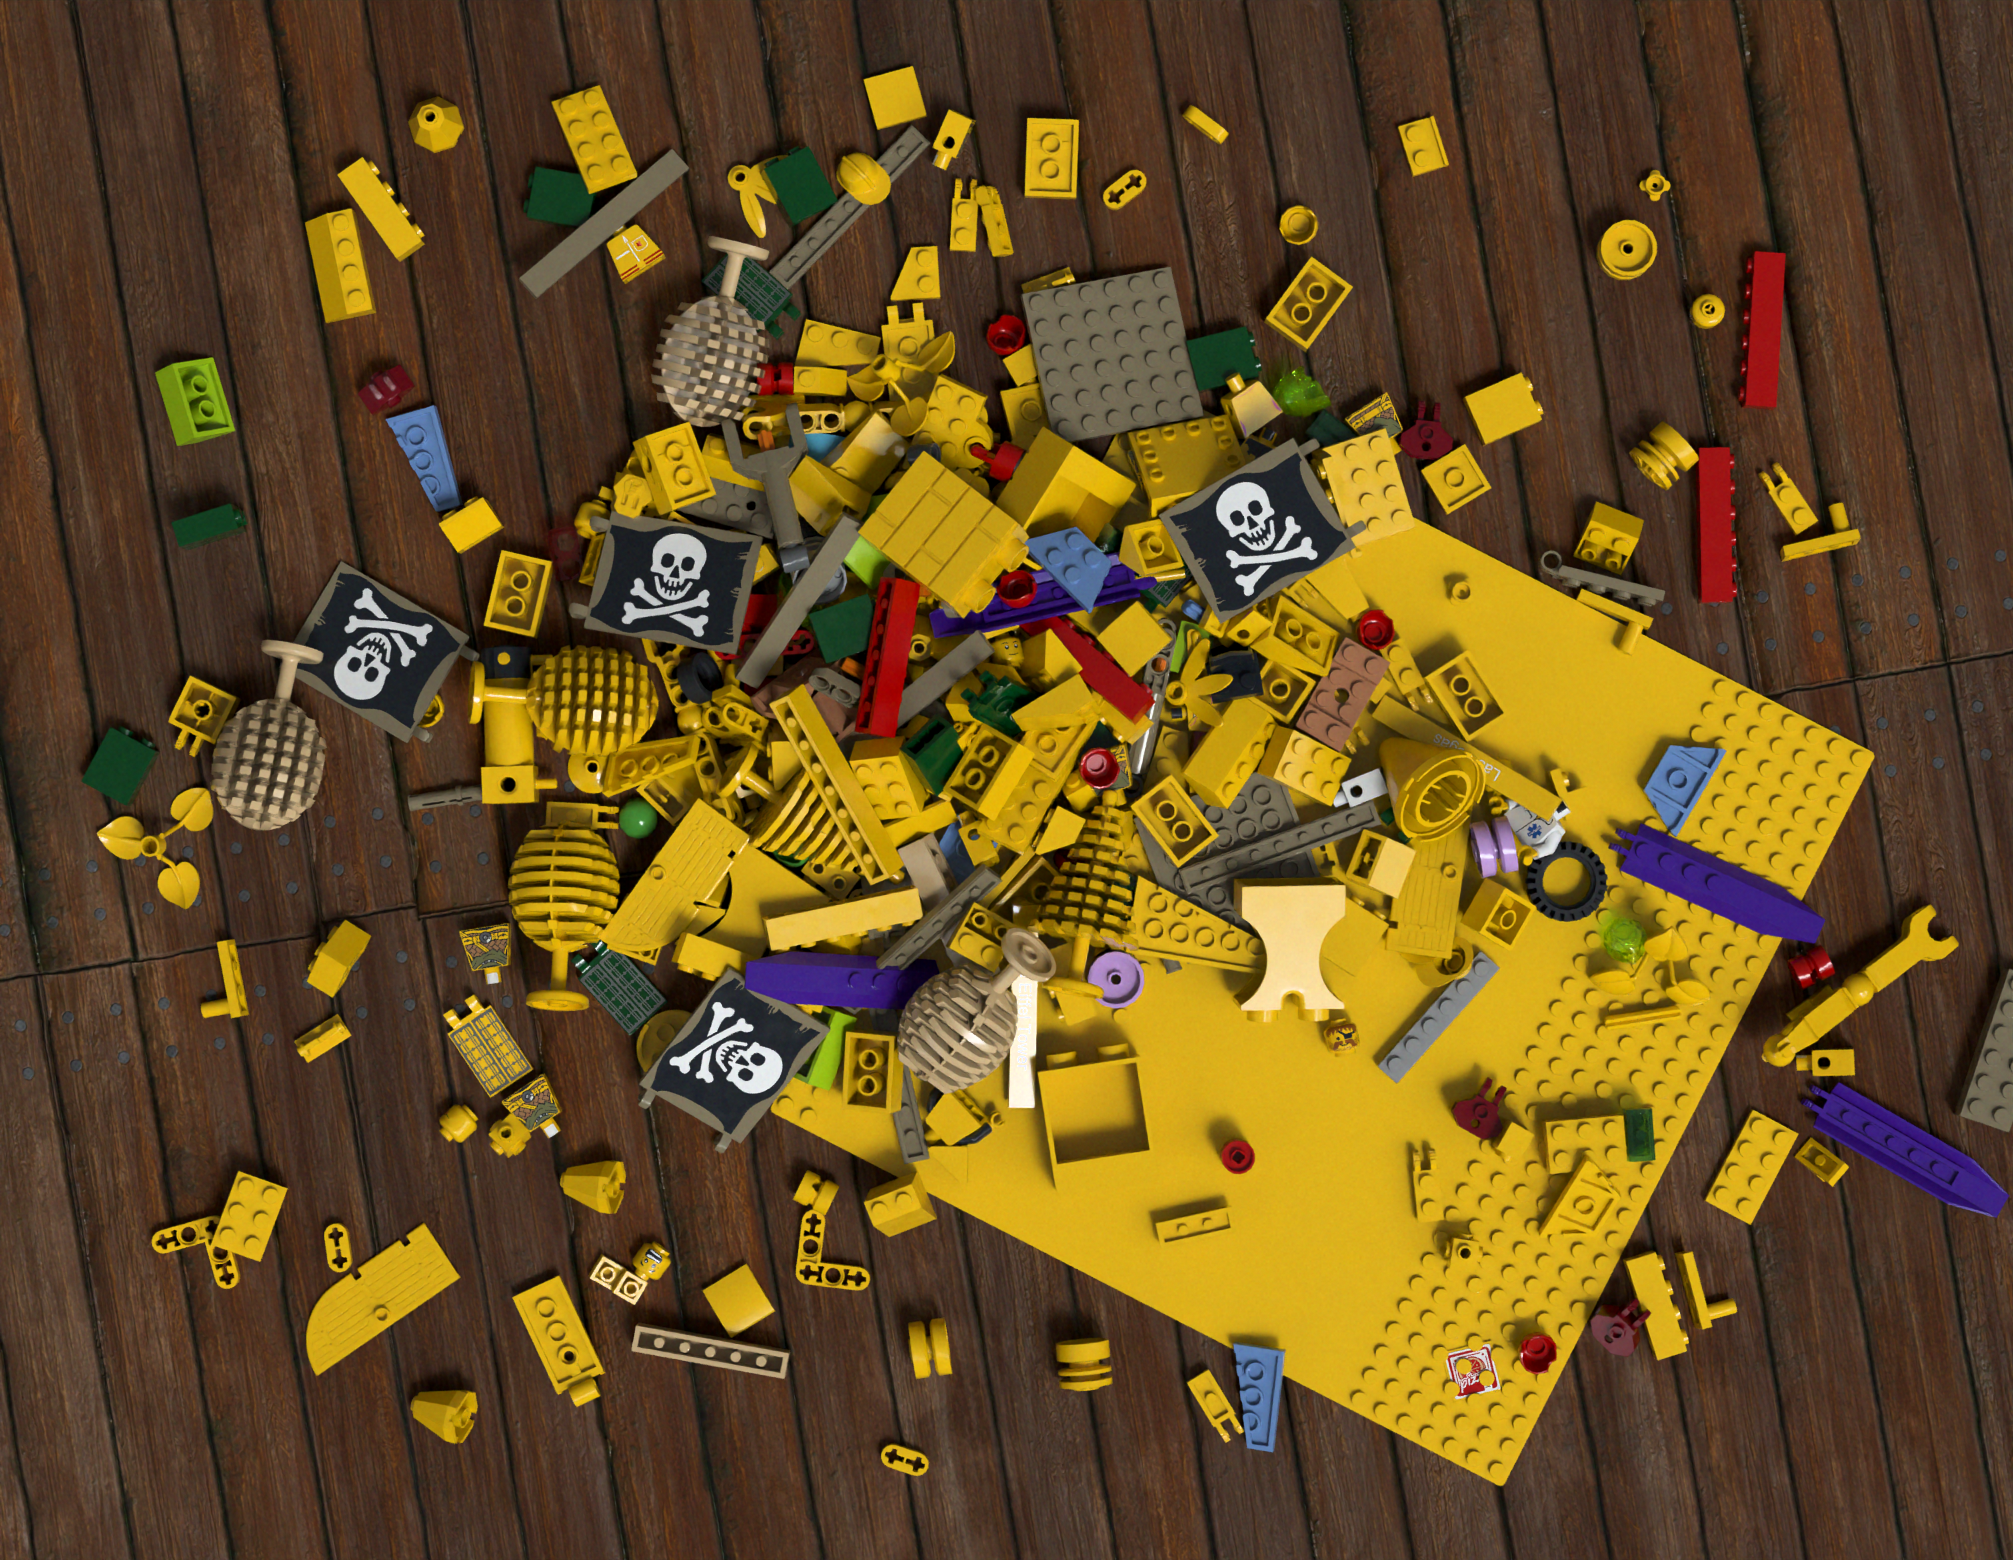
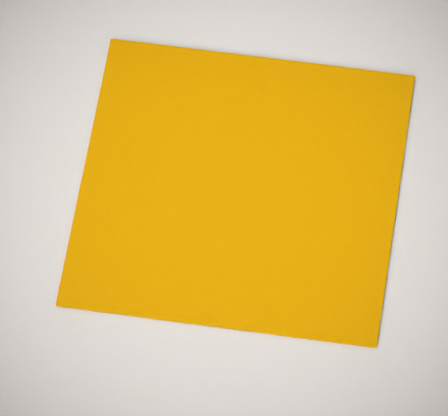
M1203 410V415H1204V416H1203L1202 418L1193 419V420H1188V421H1182V422H1177V423H1172V424H1166V425H1161V426H1156V427H1151V428H1157V427H1162V426H1167V425H1173V424H1178V423H1184V422H1189V421H1194V420H1200V419H1205V418H1210V417H1216V416L1213 415V414H1211V413H1209V412H1207V411H1205V410ZM1145 428V429H1140V430H1135V431H1141V430H1146V429H1151V428ZM1130 432L1116 434L1102 463L1136 481L1127 458V452L1131 450L1128 442V433ZM1252 434L1249 435L1250 437H1252V438L1258 440V437H1256V436H1254V435H1252ZM1413 517L1415 527L1356 545L1362 551L1363 556L1352 559L1348 554L1342 555L1369 605V608L1364 611L1367 613L1369 610L1381 609L1393 620L1395 635L1392 642L1400 638L1404 640L1423 678L1464 651L1470 650L1511 715L1467 742L1468 744L1490 757L1500 756V759H1508L1515 772L1554 794L1547 772L1560 768L1561 773L1565 772L1570 784L1569 787H1566L1568 792L1587 786L1572 818L1564 821L1563 818L1559 819L1565 829L1560 842L1583 844V846L1592 849L1600 857L1601 863L1604 864L1605 874L1608 877V880H1606L1608 887L1604 893L1605 898L1603 902H1600L1596 911H1593L1591 915L1581 920L1564 922L1550 919L1536 908L1512 951L1501 947L1462 924L1460 921L1485 878L1502 885L1531 903L1526 891L1527 884L1525 883V878H1527L1526 871L1530 865L1527 866L1523 863L1525 856L1518 858V871L1504 873L1497 861L1496 875L1481 878L1474 859L1469 831L1454 937L1464 938L1471 944L1474 952L1473 958L1481 951L1500 969L1401 1080L1395 1083L1377 1065L1451 982L1440 987L1424 985L1418 979L1416 972L1417 964L1405 960L1398 952L1385 950L1388 928L1396 929L1398 922L1389 921L1392 897L1351 883L1345 877L1363 831L1333 841L1339 861L1338 871L1332 876H1323L1321 874L1320 876L1337 877L1345 884V897L1350 899L1351 895L1365 903L1362 907L1370 913L1373 909L1386 917L1384 922L1389 924L1356 977L1319 954L1320 973L1326 987L1344 1003V1009H1329L1328 1020L1304 1021L1298 1019V1006L1292 1001L1291 993L1284 999V1009L1278 1010L1277 1021L1247 1020V1010L1241 1011L1233 1002V995L1245 987L1254 973L1194 963L1187 964V962L1179 961L1182 969L1166 974L1162 958L1134 953L1130 954L1138 960L1144 973V986L1142 993L1136 1001L1126 1007L1111 1008L1091 998L1097 1015L1071 1026H1067L1066 1021L1060 1022L1055 1009L1060 1006L1057 998L1051 999L1048 989L1042 987L1043 982H1037L1035 1108L1008 1107L1009 1053L1003 1059L1000 1066L986 1076V1078L962 1089L988 1117L987 1123L989 1122V1116L994 1112L1000 1113L993 1119L996 1125L1005 1120L1003 1127H994L992 1132L981 1141L968 1145V1183L965 1186L930 1152L929 1159L904 1164L893 1113L842 1109L845 1052L829 1091L793 1077L773 1102L771 1111L899 1178L918 1171L926 1192L1234 1349V1342L1286 1349L1283 1369L1284 1376L1496 1485L1502 1486L1505 1484L1782 940L1781 937L1757 933L1620 871L1619 869L1626 856L1608 847L1610 843H1616L1629 851L1632 841L1618 837L1615 834L1616 829L1619 828L1636 835L1639 825L1642 823L1777 884L1802 901L1874 759V753L1643 634L1640 635L1632 656L1618 651L1617 649L1627 626ZM1193 576V577L1189 580V582H1191L1192 580H1194L1195 583L1197 584V582H1196V580H1195V578H1194V576ZM1465 579H1471L1474 582L1472 588L1473 594L1476 597L1474 603L1468 604L1465 602L1460 603L1458 606L1452 605L1450 602L1452 594L1448 588L1449 583L1453 580L1461 582ZM1301 585L1294 591L1308 605L1305 611L1339 632V640L1341 642L1347 637L1363 646L1356 635V625L1359 619L1355 622L1351 618L1345 621L1320 595L1314 599L1307 594ZM1182 590L1166 609L1159 604L1151 613L1158 616L1157 621L1161 618L1172 619L1177 626L1176 637L1182 620L1199 625L1198 622L1184 614L1181 609L1182 604H1184L1179 597L1183 594ZM1460 590L1461 595L1464 594V590ZM1139 591L1140 597L1111 604L1117 609L1116 613L1120 615L1121 611L1125 612L1136 601L1139 600L1144 606L1149 599ZM1168 623L1160 624L1162 627H1168L1173 630L1172 626ZM1014 633L1012 636L1019 638L1020 641L1027 639L1022 633L1019 636ZM1214 637L1211 649L1223 645L1218 637ZM1101 643L1096 647V650L1100 653L1102 650L1109 653ZM1370 650L1376 655L1382 657L1379 650ZM1257 652L1261 672L1269 659ZM1188 658L1182 664L1179 673L1183 672ZM1113 661V664L1119 669L1122 667L1118 662ZM1146 664L1134 675L1139 683L1142 681ZM1295 668L1316 681V688L1322 676ZM1387 668L1383 677L1393 685L1385 695L1412 710ZM1169 672V679H1168L1167 686L1169 685V683L1172 682L1170 676H1171V675H1174V674H1177V673ZM1426 683L1424 685L1431 695L1433 703L1428 705L1424 701L1418 687L1410 691L1418 703L1419 710L1415 713L1461 739ZM1337 689L1339 695L1346 702L1348 699L1347 692L1343 689ZM1165 698L1152 756L1163 725L1188 733L1189 760L1207 733L1188 731L1187 720L1172 721L1171 706L1176 705L1171 704ZM1309 698L1307 699V701L1305 702V704L1303 705V707L1301 708V710L1289 726V729L1295 730L1293 729L1296 721L1298 720L1300 714L1302 713L1304 707L1306 706ZM1382 698L1377 704H1374L1369 699L1357 720L1360 724L1359 727L1370 743L1366 746L1362 744L1357 734L1352 730L1348 739L1354 744L1357 752L1351 755L1345 745L1339 752L1352 759L1342 783L1382 767L1379 749L1385 739L1390 737L1408 739L1372 718ZM1297 731V732H1299V733H1301V734H1303V735H1305V736H1307V737H1309V738H1311V739H1313V740H1315V741H1317V742H1319V743H1321V744L1327 746L1326 744L1320 742L1319 740L1313 738L1312 736H1310V735H1308V734H1305V733H1303V732ZM1113 736L1120 744L1121 742L1115 736ZM1669 745L1726 750L1725 755L1677 837L1673 836L1643 791ZM1261 761L1259 762L1253 773L1258 771ZM1133 779L1132 786L1127 788L1135 790L1140 784L1136 779ZM1359 785L1353 788L1356 795L1362 794V788ZM1288 789L1301 825L1350 807L1349 802L1335 807L1334 804L1332 806L1320 804ZM1484 789L1479 803L1475 801L1473 803L1471 823L1485 821L1491 833L1492 819L1502 817L1506 812L1502 810L1499 816L1491 814L1492 808L1498 806L1488 805L1489 800L1494 795ZM1389 793L1371 799L1374 802L1381 824L1366 830L1400 843L1401 841L1397 834L1401 830L1398 828L1396 821L1387 826L1380 817L1384 811L1392 807L1388 800L1390 798ZM1500 795V796H1499V797H1501L1503 800L1509 799V798L1505 797L1504 795ZM953 796L951 803L955 813L961 814L966 810L959 805V799ZM1126 797L1128 803H1126L1125 805H1129L1138 797ZM1043 820V822H1042L1040 828L1038 829L1037 834H1038L1039 832H1041V833L1044 834V828H1045L1044 820ZM949 825L933 831L938 844ZM1511 827L1518 856V850L1522 844ZM1324 845L1319 846L1321 852L1325 851ZM1058 849L1041 854L1061 876H1065L1059 872L1053 861L1054 854ZM1326 853L1322 854L1324 863L1320 864V868L1330 872L1331 867L1334 866V861H1329ZM1569 857L1559 858L1553 861L1544 872L1543 887L1549 899L1554 903L1562 906L1574 905L1580 902L1589 890L1590 877L1588 871L1576 859ZM1108 868L1110 871H1116L1114 868ZM1129 877V885H1120L1114 882V885L1131 891L1132 900L1121 903L1133 907L1137 879ZM919 895L922 914L924 918L928 913L924 910L922 905V899ZM1128 916V918H1120V919H1121L1122 921H1126V922H1127L1128 920L1130 921L1131 916ZM1673 926L1685 941L1688 949L1687 956L1684 959L1673 961L1676 980L1678 982L1682 979L1701 981L1709 988L1711 1000L1698 1005H1683L1671 1000L1666 994V987L1673 985L1670 979L1668 959L1657 961L1653 959L1652 955L1649 956L1638 978L1633 981L1635 989L1631 993L1625 995L1607 993L1594 985L1590 980V976L1608 969H1623L1628 971L1630 976L1633 975L1646 953L1644 949L1645 941L1653 935L1654 931L1667 930ZM866 930V935L859 936L863 946L857 955L881 957L885 953L883 937L870 940L869 932ZM1045 933L1044 936L1038 934V938L1048 949L1069 942L1073 950L1074 942L1069 937H1067V941L1052 938L1048 933ZM941 938L917 958L936 960L940 973L955 967L952 960L946 955L945 946ZM1089 944L1083 975L1084 982H1088V971L1091 963L1095 960V958H1092L1095 955V947H1092L1091 944ZM1003 956L998 965L1001 971L994 975L995 977L1009 964L1005 956ZM1117 974L1111 977L1112 983L1118 984L1121 977ZM829 1006L857 1018L854 1029L874 1030L869 1008H862L853 1015L841 1006ZM1670 1006H1679L1681 1012L1679 1020L1614 1030H1606L1604 1025V1017ZM896 1009L898 1021L900 1022L904 1010ZM1346 1018V1022L1356 1024L1360 1046L1355 1049L1356 1053L1336 1057L1335 1053H1330L1327 1050L1324 1030L1331 1026L1330 1021ZM1128 1043L1129 1056H1141L1160 1180L1057 1196L1037 1070L1048 1069L1046 1055L1076 1051L1078 1064L1099 1061L1097 1047ZM910 1069L925 1134L931 1128L925 1119L929 1115L926 1106L929 1093L934 1088V1085L928 1081H921ZM1487 1077L1492 1079V1085L1484 1096L1485 1100L1491 1102L1501 1085L1507 1088L1498 1104L1500 1108L1497 1111L1502 1125L1508 1119L1535 1134L1520 1161L1513 1158L1510 1163L1494 1154L1497 1149L1491 1145L1496 1137L1481 1139L1457 1126L1452 1115L1451 1108L1455 1101L1470 1099L1474 1094L1477 1095ZM1610 1114L1623 1115L1628 1167L1601 1169L1620 1191L1621 1198L1596 1237L1575 1236L1563 1238V1234H1548V1238L1539 1237L1538 1231L1575 1173L1550 1174L1547 1172L1542 1121ZM1474 1119L1471 1121V1126L1476 1127L1478 1121ZM941 1139L936 1145L947 1144ZM1242 1139L1253 1148L1255 1162L1246 1173L1233 1174L1222 1164L1220 1151L1227 1141ZM926 1140L927 1147L929 1148L931 1144ZM1434 1148L1437 1168L1439 1169L1444 1220L1418 1223L1412 1171H1414L1412 1151H1419L1421 1170L1430 1169L1427 1153L1428 1149ZM1231 1206L1237 1232L1161 1249L1156 1222ZM1459 1233L1474 1235V1240L1480 1242L1479 1246L1483 1247L1481 1262L1476 1264L1475 1273L1453 1270L1447 1267L1448 1257L1444 1256L1446 1242H1451L1452 1236L1458 1237ZM1467 1248L1461 1250V1256L1467 1253ZM1542 1332L1550 1335L1556 1343L1557 1358L1556 1361L1551 1363L1546 1373H1530L1524 1369L1519 1361L1518 1346L1521 1340L1528 1334ZM1491 1340L1493 1345L1491 1359L1498 1365L1503 1385L1502 1391L1483 1396L1473 1393L1468 1396L1467 1400L1454 1403L1452 1397L1459 1394L1460 1387L1456 1382H1448L1444 1362L1449 1356L1448 1351L1468 1346L1472 1351H1479L1483 1347V1342ZM1462 1358L1457 1361L1456 1369L1459 1373L1467 1374L1470 1372L1472 1366L1469 1360ZM1488 1370L1482 1371L1479 1375L1480 1383L1484 1386L1493 1384L1494 1374Z

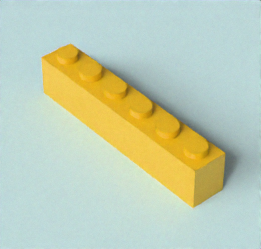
M914 885L767 915L763 916L762 920L768 948L771 951L775 950V953L790 951L791 946L811 947L816 945V941L826 939V942H835L841 940V936L851 934V937L866 935V930L887 931L892 929L891 925L899 923L902 926L917 924L918 919H923L918 888Z
M681 932L671 962L677 963V969L692 974L694 969L702 972V978L716 982L717 978H720L728 967L745 976L746 962L760 958L690 933ZM793 1004L809 1015H812V1012L821 1013L823 1005Z

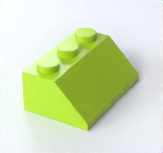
M213 357L174 363L155 372L177 446L202 442L235 431Z
M823 1006L821 1013L812 1012L811 1016L828 1025L831 1030L794 1075V1078L829 1091L845 1052L846 1031L854 1029L857 1018L829 1006Z

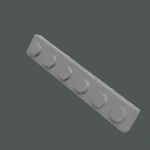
M1479 951L1473 958L1469 973L1465 977L1453 980L1377 1067L1395 1083H1398L1500 968L1484 953Z

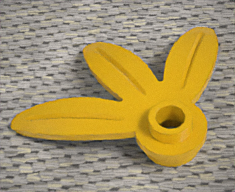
M788 155L771 157L756 164L751 169L744 165H738L733 167L728 174L730 186L740 191V200L745 218L759 238L765 237L766 227L764 215L755 194L776 204L760 173L765 169L764 164L776 157L780 161L788 157ZM740 173L745 175V179L742 182L736 181V176Z
M1204 638L1190 654L1183 669L1181 679L1174 680L1167 686L1166 698L1171 704L1176 706L1185 704L1203 722L1211 726L1222 727L1224 720L1220 713L1210 703L1199 698V696L1221 691L1232 682L1233 677L1230 674H1214L1196 680L1205 667L1210 651V641ZM1181 688L1183 691L1182 695L1177 698L1176 691Z

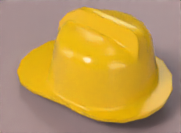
M858 152L841 158L842 161L838 165L836 172L837 180L847 192L862 204L867 205L878 204L886 199L891 188L890 177L875 160L865 153Z
M1454 937L1451 959L1436 958L1426 964H1417L1416 972L1418 979L1429 987H1440L1452 980L1465 977L1472 967L1474 952L1471 944L1464 938Z

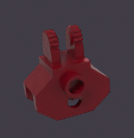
M399 364L385 372L380 370L374 373L369 378L370 382L358 392V395L374 416L388 407L392 408L402 401L401 398L416 386Z
M1418 401L1417 418L1414 421L1413 427L1399 436V446L1410 458L1437 460L1452 450L1453 438L1441 428L1442 422H1439L1441 403H1434L1432 409L1433 419L1432 421L1423 420L1426 408L1425 401ZM1422 444H1426L1429 447V450L1424 451L1422 449Z
M1488 1077L1477 1095L1474 1094L1470 1099L1455 1101L1451 1108L1457 1126L1481 1139L1498 1137L1503 1129L1497 1111L1500 1108L1498 1104L1507 1088L1501 1085L1491 1102L1485 1100L1484 1096L1492 1085V1079ZM1474 1119L1478 1121L1476 1127L1471 1126V1121Z
M1637 1298L1632 1299L1626 1305L1622 1304L1620 1307L1603 1303L1595 1311L1596 1315L1591 1319L1593 1336L1611 1354L1628 1357L1635 1351L1640 1341L1639 1326L1649 1318L1651 1312L1646 1309L1636 1317L1631 1311L1635 1310L1640 1303ZM1608 1335L1612 1341L1606 1340L1605 1336Z

